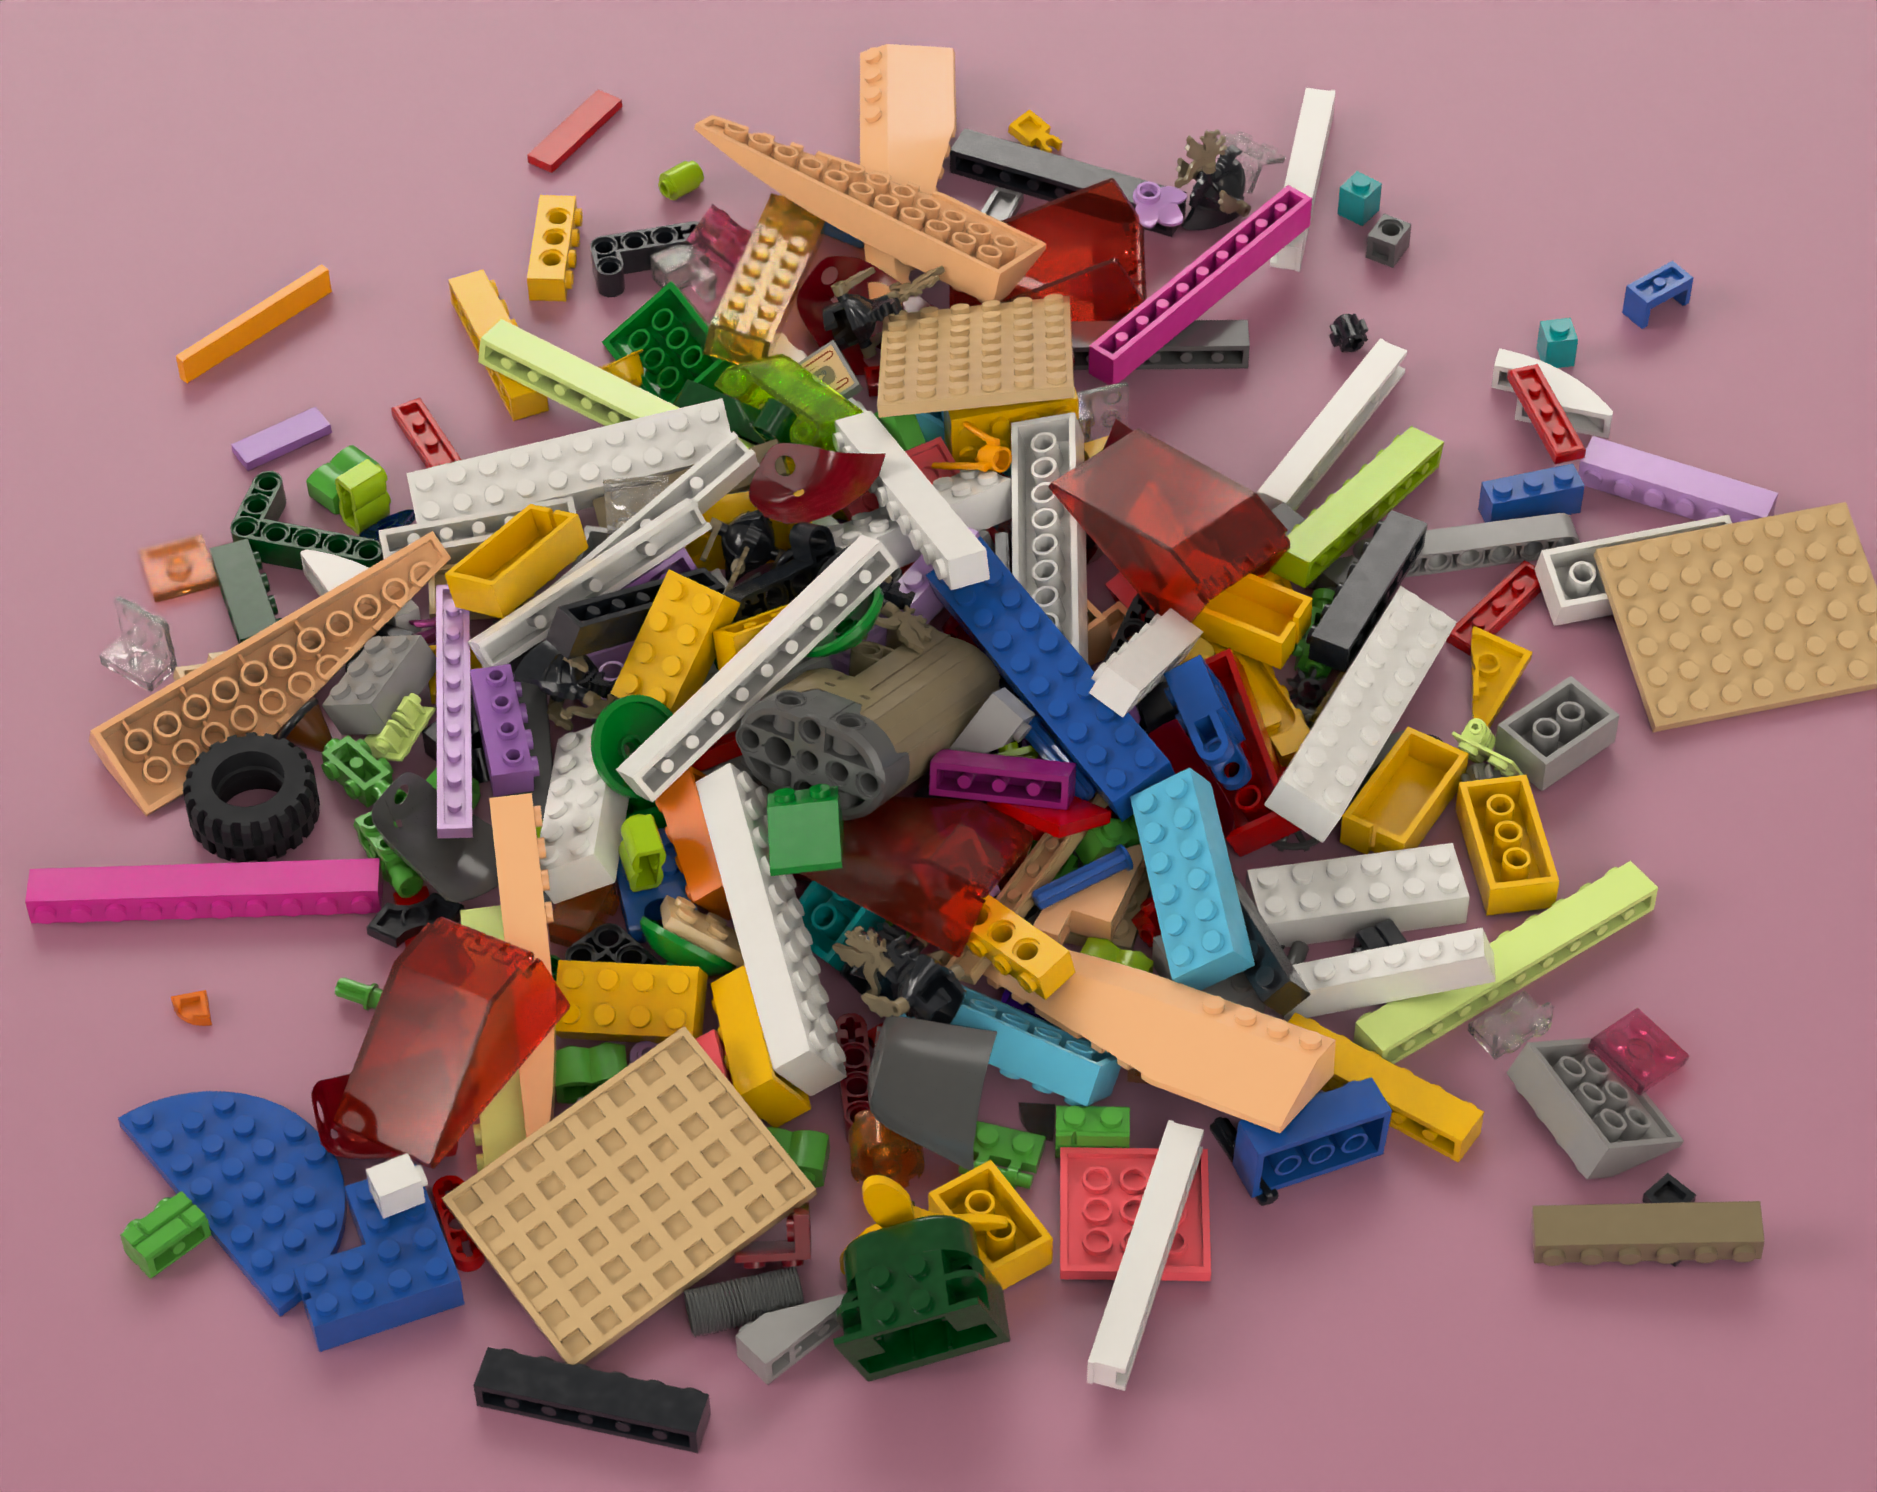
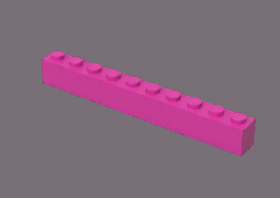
M1290 185L1283 188L1089 346L1088 373L1110 387H1115L1310 226L1312 198Z
M380 858L29 869L25 903L30 922L42 924L378 913L382 909L384 879Z

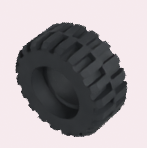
M253 732L246 733L244 737L237 738V735L227 737V741L221 744L217 741L210 745L207 753L203 751L195 759V765L192 764L186 773V780L183 783L184 801L194 837L198 842L202 843L203 848L212 854L217 852L219 858L228 861L234 858L237 862H249V860L268 862L267 858L276 856V858H280L286 855V850L290 848L296 849L303 843L302 837L307 838L311 834L320 814V800L311 761L307 759L306 753L297 746L294 748V743L284 738L277 740V736L265 733L264 736H257V733ZM267 789L277 792L268 801L255 806L240 807L227 804L231 798L248 790Z

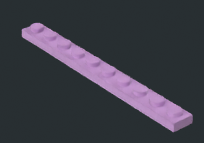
M448 584L436 585L437 838H473L471 654L468 644L470 640V611L455 607Z

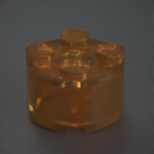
M869 1110L861 1111L855 1115V1122L848 1132L850 1167L855 1181L859 1183L860 1179L864 1182L870 1176L882 1175L891 1178L903 1188L909 1186V1180L913 1179L916 1175L918 1179L921 1177L925 1169L923 1146L888 1129L876 1120Z

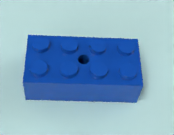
M1372 1077L1361 1081L1348 1082L1343 1087L1328 1092H1318L1281 1133L1243 1119L1239 1120L1232 1165L1250 1197L1254 1198L1263 1194L1260 1188L1261 1176L1271 1190H1278L1383 1155L1392 1110Z

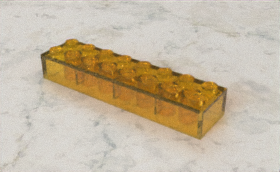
M771 193L710 322L703 354L764 372L797 299L798 291L804 283L822 243L827 224L826 221L805 210L785 196Z

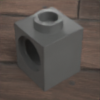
M1383 214L1368 234L1366 258L1393 268L1409 247L1411 223Z

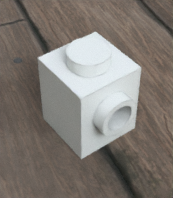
M408 1153L366 1169L370 1193L383 1219L425 1203L423 1187L428 1185L426 1175L420 1164L414 1166Z

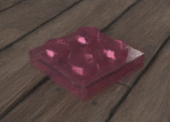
M714 204L709 207L686 239L734 278L761 242L754 237L751 231L740 226L730 218L727 212L719 209Z
M1636 1008L1594 1036L1587 1046L1639 1096L1684 1066L1690 1057L1639 1008Z

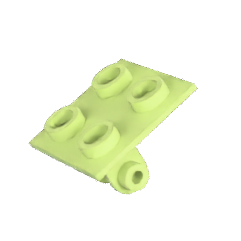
M414 693L404 696L396 709L398 712H393L391 715L393 720L387 721L380 734H368L364 739L371 749L372 756L376 759L384 757L386 760L402 762L410 753L411 747L421 732L427 727L436 708L421 706V698Z
M1479 718L1470 720L1461 735L1453 731L1452 735L1459 743L1458 748L1469 753L1468 759L1475 763L1486 761L1495 767L1493 770H1500L1501 775L1504 777L1523 775L1513 760L1492 751L1495 747L1496 738L1483 720Z

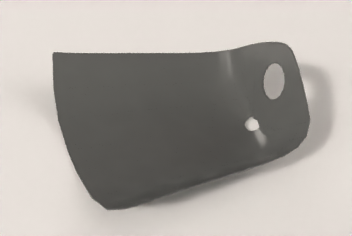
M412 772L401 774L374 803L371 813L372 820L384 842L445 900L456 903L471 900L499 886L492 826L472 814L473 838L438 839L437 790L422 777ZM404 784L408 785V794L404 801L400 804H395L394 797L397 790ZM400 819L402 822V827L396 828L394 826V821Z
M887 1017L884 1020L868 1075L869 1106L876 1120L895 1133L943 1156L969 1171L974 1169L973 1152L977 1117L985 1074L997 1031L915 1018Z

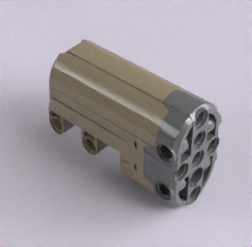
M924 624V627H925V628H928V626H931V625H928V624ZM931 626L933 628V632L930 635L932 637L931 642L926 640L921 642L925 648L923 653H918L912 648L906 647L902 641L898 640L899 636L896 634L898 628L894 630L887 629L885 646L875 642L861 641L857 646L851 648L849 676L828 668L807 670L753 705L740 722L735 735L736 742L750 771L769 789L770 793H774L781 788L804 790L816 784L838 786L843 820L861 818L873 812L930 770V762L935 754L943 749H949L990 695L1000 690L999 680L1001 677L993 662L980 649L964 640L953 638L946 633L940 632L933 626Z

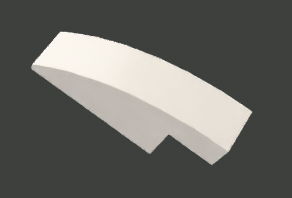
M1499 348L1494 364L1491 388L1514 392L1507 379L1508 370L1538 364L1575 431L1609 438L1613 411L1591 389L1564 371L1541 360ZM1517 397L1514 420L1532 423Z
M313 550L300 552L304 575L319 596L324 595L368 569V567L337 555ZM411 599L387 624L414 633L421 631L422 628L409 624V621L421 620L419 607Z

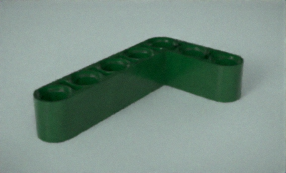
M686 380L673 402V405L683 408L723 398L731 433L734 431L739 438L755 446L777 439L779 444L792 443L810 446L815 438L789 407L771 398L767 399L762 410L699 383Z
M274 471L261 472L254 478L230 526L233 542L248 539L252 551L258 550L262 563L303 570L300 552L304 550L337 555L358 562L368 568L383 560L381 544L374 539L278 522L286 506V497L282 477Z

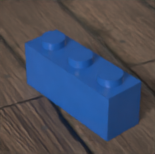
M1573 463L1483 481L1481 483L1478 510L1485 523L1556 513L1568 515L1581 513L1585 485Z

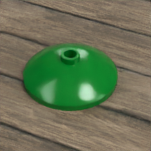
M878 586L805 657H826L857 646L872 629L881 612L884 599L882 589Z
M630 695L611 702L599 714L592 730L591 754L598 774L613 791L631 799L644 798L634 793L616 769L673 715L670 709L654 698L644 695ZM625 744H626V745L628 746V748H629V754H628V755L625 753V750H624Z
M642 916L640 920L641 930L650 947L659 956L667 960L665 965L700 967L708 977L726 975L736 969V965L664 929L663 924Z

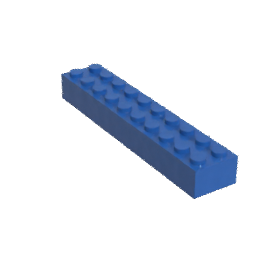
M978 537L977 539L987 552L989 580L951 590L943 579L939 580L933 569L925 575L940 602L977 647L993 662L1000 675L1023 703L1036 714L1035 716L1040 718L1041 725L1074 763H1077L1076 766L1095 787L1097 793L1120 821L1123 822L1134 814L1130 796L1175 775L1170 761L1129 712L1124 717H1121L1089 693L1096 683L1091 679L1095 672L982 537Z

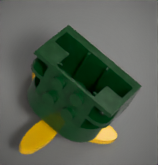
M882 1175L868 1177L862 1186L863 1202L868 1213L876 1223L866 1228L859 1236L852 1240L842 1251L839 1260L840 1270L845 1275L847 1292L841 1300V1306L835 1312L836 1320L844 1332V1336L833 1339L834 1346L870 1382L1011 1341L1003 1289L999 1281L980 1260L976 1236L978 1231H989L1007 1227V1218L994 1214H937L915 1206V1202L911 1200L908 1192L891 1178Z

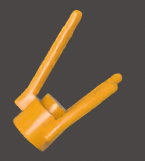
M965 421L963 426L987 442V445L979 449L977 457L974 459L976 463L934 462L931 465L934 469L979 470L983 472L991 470L1002 473L1010 467L1012 455L1008 448L1000 446L999 438L991 437L976 426Z

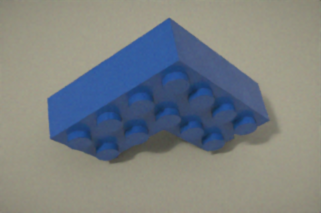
M367 1179L345 1186L349 1211L362 1245L293 1267L301 1301L309 1319L319 1352L465 1305L461 1279L425 1187H423L425 1203L383 1219L370 1193Z

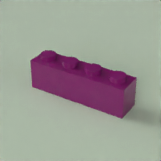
M943 749L937 752L930 762L929 795L1067 810L1075 797L1077 763Z

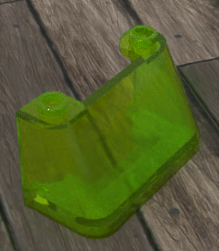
M776 354L732 365L721 374L714 384L725 394L755 408H759V405L766 403L768 398L783 403L798 415L790 428L789 436L793 444L814 446L837 452L832 439V434L836 433L834 421L863 413L856 405L784 354Z

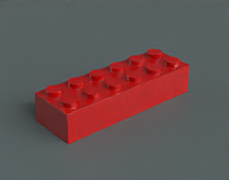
M1228 648L1205 659V662L1223 685L1246 740L1240 742V745L1250 765L1252 777L1243 787L1228 791L1216 779L1211 767H1207L1223 790L1234 813L1233 831L1226 840L1239 857H1242L1302 829L1264 805L1283 773L1245 669L1231 648ZM1235 762L1228 763L1224 767L1226 776L1228 778L1235 777L1239 772L1240 766Z

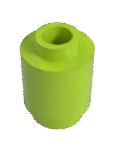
M693 160L689 162L683 161L660 174L658 187L663 196L671 200H677L697 189L704 180V174L697 162Z

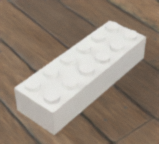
M960 470V473L954 476L941 477L933 481V486L969 528L980 532L1012 518L1011 478L999 475L994 471ZM880 505L878 509L871 512L855 514L852 516V520L844 524L828 526L832 532L837 553L851 545L861 535L880 540L898 563V568L916 561L922 555L920 550L914 549L908 535L904 536L902 534L899 524L891 520L888 510Z
M1724 515L1542 550L1534 570L1553 625L1558 626L1613 615L1594 558L1596 549L1731 524L1730 516Z
M594 724L577 732H569L563 737L558 738L540 834V837H544L546 858L540 859L541 870L548 869L550 890L545 891V893L554 904L610 885L616 881L620 856L618 848L622 842L621 826L626 819L629 798L613 791L602 780L595 768L591 754V735ZM625 744L624 750H625V753L628 755V754H629V748H628V746Z
M1453 843L1247 870L1246 877L1247 894L1278 943L1285 945V947H1291L1295 941L1313 944L1351 939L1355 937L1357 931L1370 926L1374 927L1377 923L1387 919L1392 920L1400 932L1466 923L1470 898Z

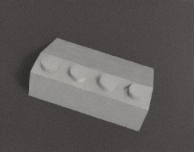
M1603 1037L1527 1042L1506 1072L1515 1084L1517 1091L1525 1097L1534 1109L1536 1116L1544 1122L1555 1137L1557 1144L1566 1151L1575 1163L1577 1170L1586 1179L1613 1177L1676 1149L1684 1142Z

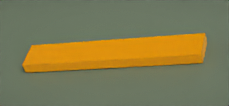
M322 264L176 355L180 379L185 383L191 382L330 294L332 288L329 270Z

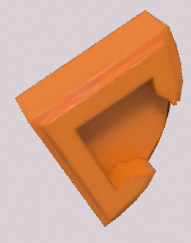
M206 990L171 996L174 1011L182 1020L198 1026L212 1025Z

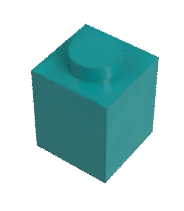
M1356 171L1340 186L1337 214L1360 226H1364L1380 210L1382 183Z
M1571 317L1540 321L1536 346L1540 360L1556 368L1574 366L1578 337Z

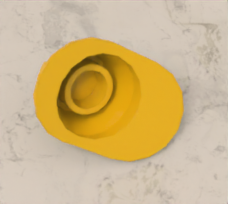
M643 349L635 351L617 361L599 366V368L639 387L642 384L641 377L644 375V369L639 356Z

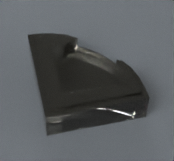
M1019 1102V1118L1024 1128L1029 1133L1046 1136V1141H1053L1055 1104Z

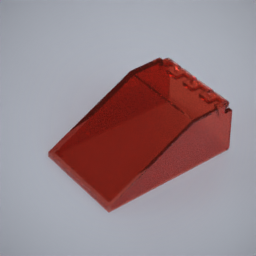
M1114 178L1106 179L1001 221L1047 244L1046 250L1012 292L1000 301L1001 303L1013 302L1014 299L1019 297H1030L1032 300L1044 299L1045 296L1050 294H1061L1063 297L1070 296L1071 322L1120 321L1147 299L1144 226L1138 223L1140 222L1138 213ZM949 285V308L960 303H966L969 306L982 305L977 298L965 292L956 291Z
M1139 428L1054 480L1048 486L1150 608L1161 616L1172 608L1192 623L1209 604L1208 599L1212 600L1250 573L1264 579L1291 548L1290 540L1285 535L1288 531L1287 528L1256 492Z
M893 796L864 817L843 820L842 868L800 874L947 953L960 957L966 948L986 900L983 898L987 897L996 885L1002 891L1026 859L1033 844V835L1030 831L1024 829L1025 825L979 800Z
M439 917L434 924L428 922L393 962L333 1121L340 1128L400 1155L408 1153L411 1160L434 1169L570 1008V1004L543 961L538 958L534 960L533 952L516 945H511L506 941L486 935L483 932L445 917Z

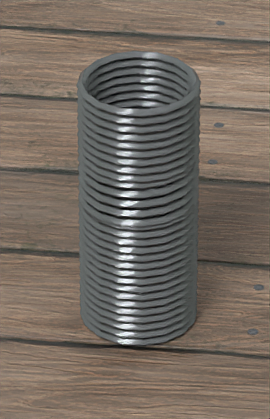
M785 1267V1269L781 1268V1270L778 1269L773 1272H763L751 1277L748 1275V1277H741L740 1279H731L730 1282L727 1280L726 1282L722 1281L721 1284L719 1282L714 1285L711 1283V1285L692 1288V1290L689 1288L684 1291L687 1316L692 1335L695 1338L697 1336L700 1337V1335H707L708 1333L726 1331L727 1327L729 1330L732 1327L735 1329L736 1326L740 1328V1326H744L750 1321L754 1322L764 1313L804 1304L802 1287L795 1267H788V1269Z

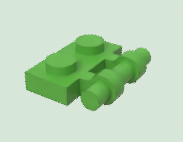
M977 1121L973 1160H976L973 1162L974 1168L992 1160L995 1165L1008 1167L1007 1169L997 1168L1014 1189L1017 1186L1031 1189L1034 1176L1022 1173V1171L1037 1173L1046 1144V1136ZM959 1165L958 1173L965 1174L969 1171Z

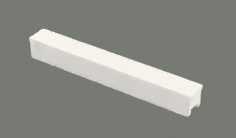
M1306 88L1284 188L1290 185L1312 198L1311 217L1334 114L1335 90L1327 91ZM1309 227L1271 258L1270 267L1300 272Z
M1381 338L1257 491L1256 503L1259 508L1263 505L1271 511L1283 502L1294 511L1299 508L1405 374V368L1399 365L1407 356V350L1385 342Z
M733 431L550 587L686 498L696 500L699 505L698 509L701 514H704L760 466L757 462L756 453L752 449L749 450Z
M686 498L469 640L468 644L482 667L508 664L546 639L559 606L618 591L711 530L710 523L706 522L698 509L697 501Z
M1168 1120L1088 1360L1087 1383H1097L1125 1391L1202 1155L1203 1147L1200 1144L1204 1135L1203 1129Z

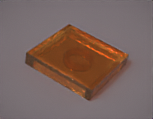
M202 534L139 550L140 559L155 603L219 586Z

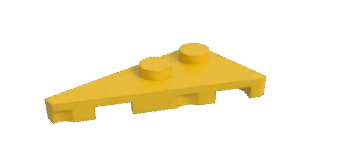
M1476 626L1473 627L1471 633L1472 719L1479 718L1483 720L1490 729L1531 661L1533 652Z

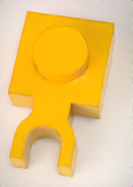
M1030 109L1009 124L1008 132L1025 146L1033 147L1036 145L1040 150L1052 153V149L1048 146L1054 147L1057 151L1061 150L1062 141L1058 137L1049 135L1051 126Z

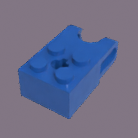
M1198 655L1164 673L1168 683V687L1164 689L1165 694L1171 705L1177 707L1179 713L1175 717L1184 732L1188 733L1198 755L1207 766L1211 767L1216 779L1224 789L1232 791L1246 785L1252 777L1250 765L1240 745V742L1246 740L1223 685L1201 655ZM1232 762L1239 764L1240 769L1237 775L1228 778L1224 772V767Z
M665 828L658 829L666 852V860L661 866L664 877L657 888L633 892L630 889L619 856L615 881L627 933L639 944L647 942L640 926L642 916L655 921L662 920L660 905L666 895L674 899L680 896L689 900L685 892L687 883L684 874L676 865L675 856H677L674 844L670 842L665 833Z

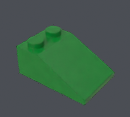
M816 784L809 789L794 790L792 788H781L774 793L768 794L767 821L771 876L843 867L844 822L838 786Z

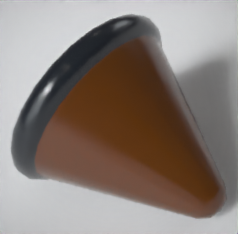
M312 698L307 701L283 727L278 735V740L284 738L294 743L295 746L324 752V747L333 738L320 709L319 700Z

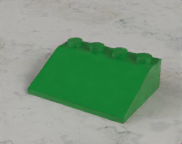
M670 281L602 341L616 361L643 349L639 356L644 369V375L641 377L642 384L639 388L671 404L675 401L686 380L694 381L723 394L747 374V371L699 310L673 281Z

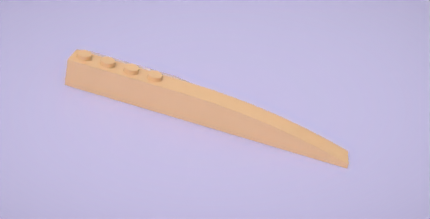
M886 44L861 52L860 165L865 167V173L882 172L891 175L890 181L905 186L908 182L920 185L919 191L932 195L934 191H938L936 188L939 179H942L944 174L942 165L944 159L949 157L951 150L949 142L951 138L955 137L957 130L955 51L953 48ZM864 243L865 261L881 269L901 284L911 283L909 275L912 270H915L914 267L906 266L900 260ZM879 282L868 283L869 300L876 297L879 298L891 292L889 286Z
M711 115L695 124L694 129L709 142L792 202L841 231L900 260L906 266H912L925 273L943 266L945 272L939 275L940 280L951 285L956 291L965 292L977 298L980 303L989 300L1001 301L1006 298L1046 250V243L944 193L934 191L930 195L919 191L920 185L908 182L906 186L890 181L891 175L882 172L865 173L864 166L817 151L816 155L809 154L803 151V145L792 142L790 146L774 142L775 136L765 132L748 133L749 127L715 115Z
M433 531L90 730V745L106 769L145 816L150 815L184 794L183 783L186 780V773L192 764L195 765V759L203 751L206 753L209 751L210 745L217 741L221 744L227 741V737L237 735V738L244 737L246 733L256 732L257 736H264L265 733L275 735L369 639L390 621L450 561L451 557Z
M532 793L489 798L526 1138L554 1118L556 1085L555 999L547 923H554L552 902H544L543 891L550 890L548 869L541 870L540 859L546 858L544 837L537 838L536 827H542L543 823L541 806H533Z
M960 939L957 941L952 940L950 959L963 943ZM1070 951L1076 973L1046 1000L1035 992H1026L1014 977L1009 974L1007 976L1001 974L992 962L983 973L987 977L989 985L996 989L1003 987L1012 992V999L1022 1005L1027 1002L1033 1005L1036 1014L1076 1039L1084 1037L1091 1041V1048L1100 1054L1106 1051L1117 1058V1064L1126 1070L1134 1068L1141 1072V1079L1150 1085L1277 1133H1281L1334 1075L1335 1039L1255 1011L1252 1008L1233 1003L1219 996L1211 995L1120 963Z

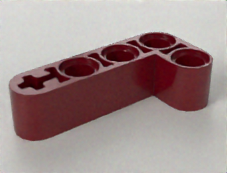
M856 1013L843 1014L836 1020L837 1032H835V1036L846 1057V1061L843 1064L847 1077L839 1081L846 1141L855 1148L906 1144L910 1141L909 1139L885 1127L876 1120L870 1110L868 1075L871 1056L867 1023L861 1015ZM848 1039H854L855 1042H849Z

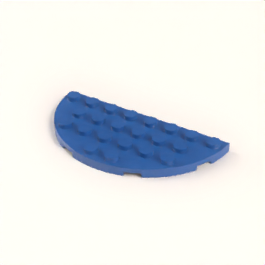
M203 1091L174 1095L152 1101L118 1117L120 1127L175 1193L178 1194L182 1191L192 1201L193 1205H196L206 1215L211 1236L278 1316L281 1317L301 1301L293 1267L337 1254L344 1235L347 1219V1198L343 1176L335 1155L327 1152L321 1144L318 1131L302 1117L282 1105L264 1098L227 1091Z

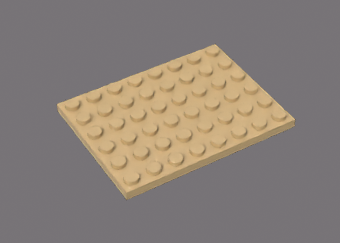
M1050 294L1045 296L1044 299L1032 300L1030 297H1019L1014 299L1013 302L1001 303L998 300H989L977 306L960 303L948 309L925 307L920 309L919 312L909 313L906 310H901L898 315L892 313L883 320L877 399L879 418L1075 398L1070 296L1063 297L1061 294Z
M1846 502L1596 549L1594 553V558L1652 732L1877 688V586Z
M684 1026L442 1197V1200L563 1361L570 1365H584L683 1293L685 1289L690 1288L734 1256L735 1252L742 1250L793 1213L795 1208L801 1207L815 1197L817 1191Z

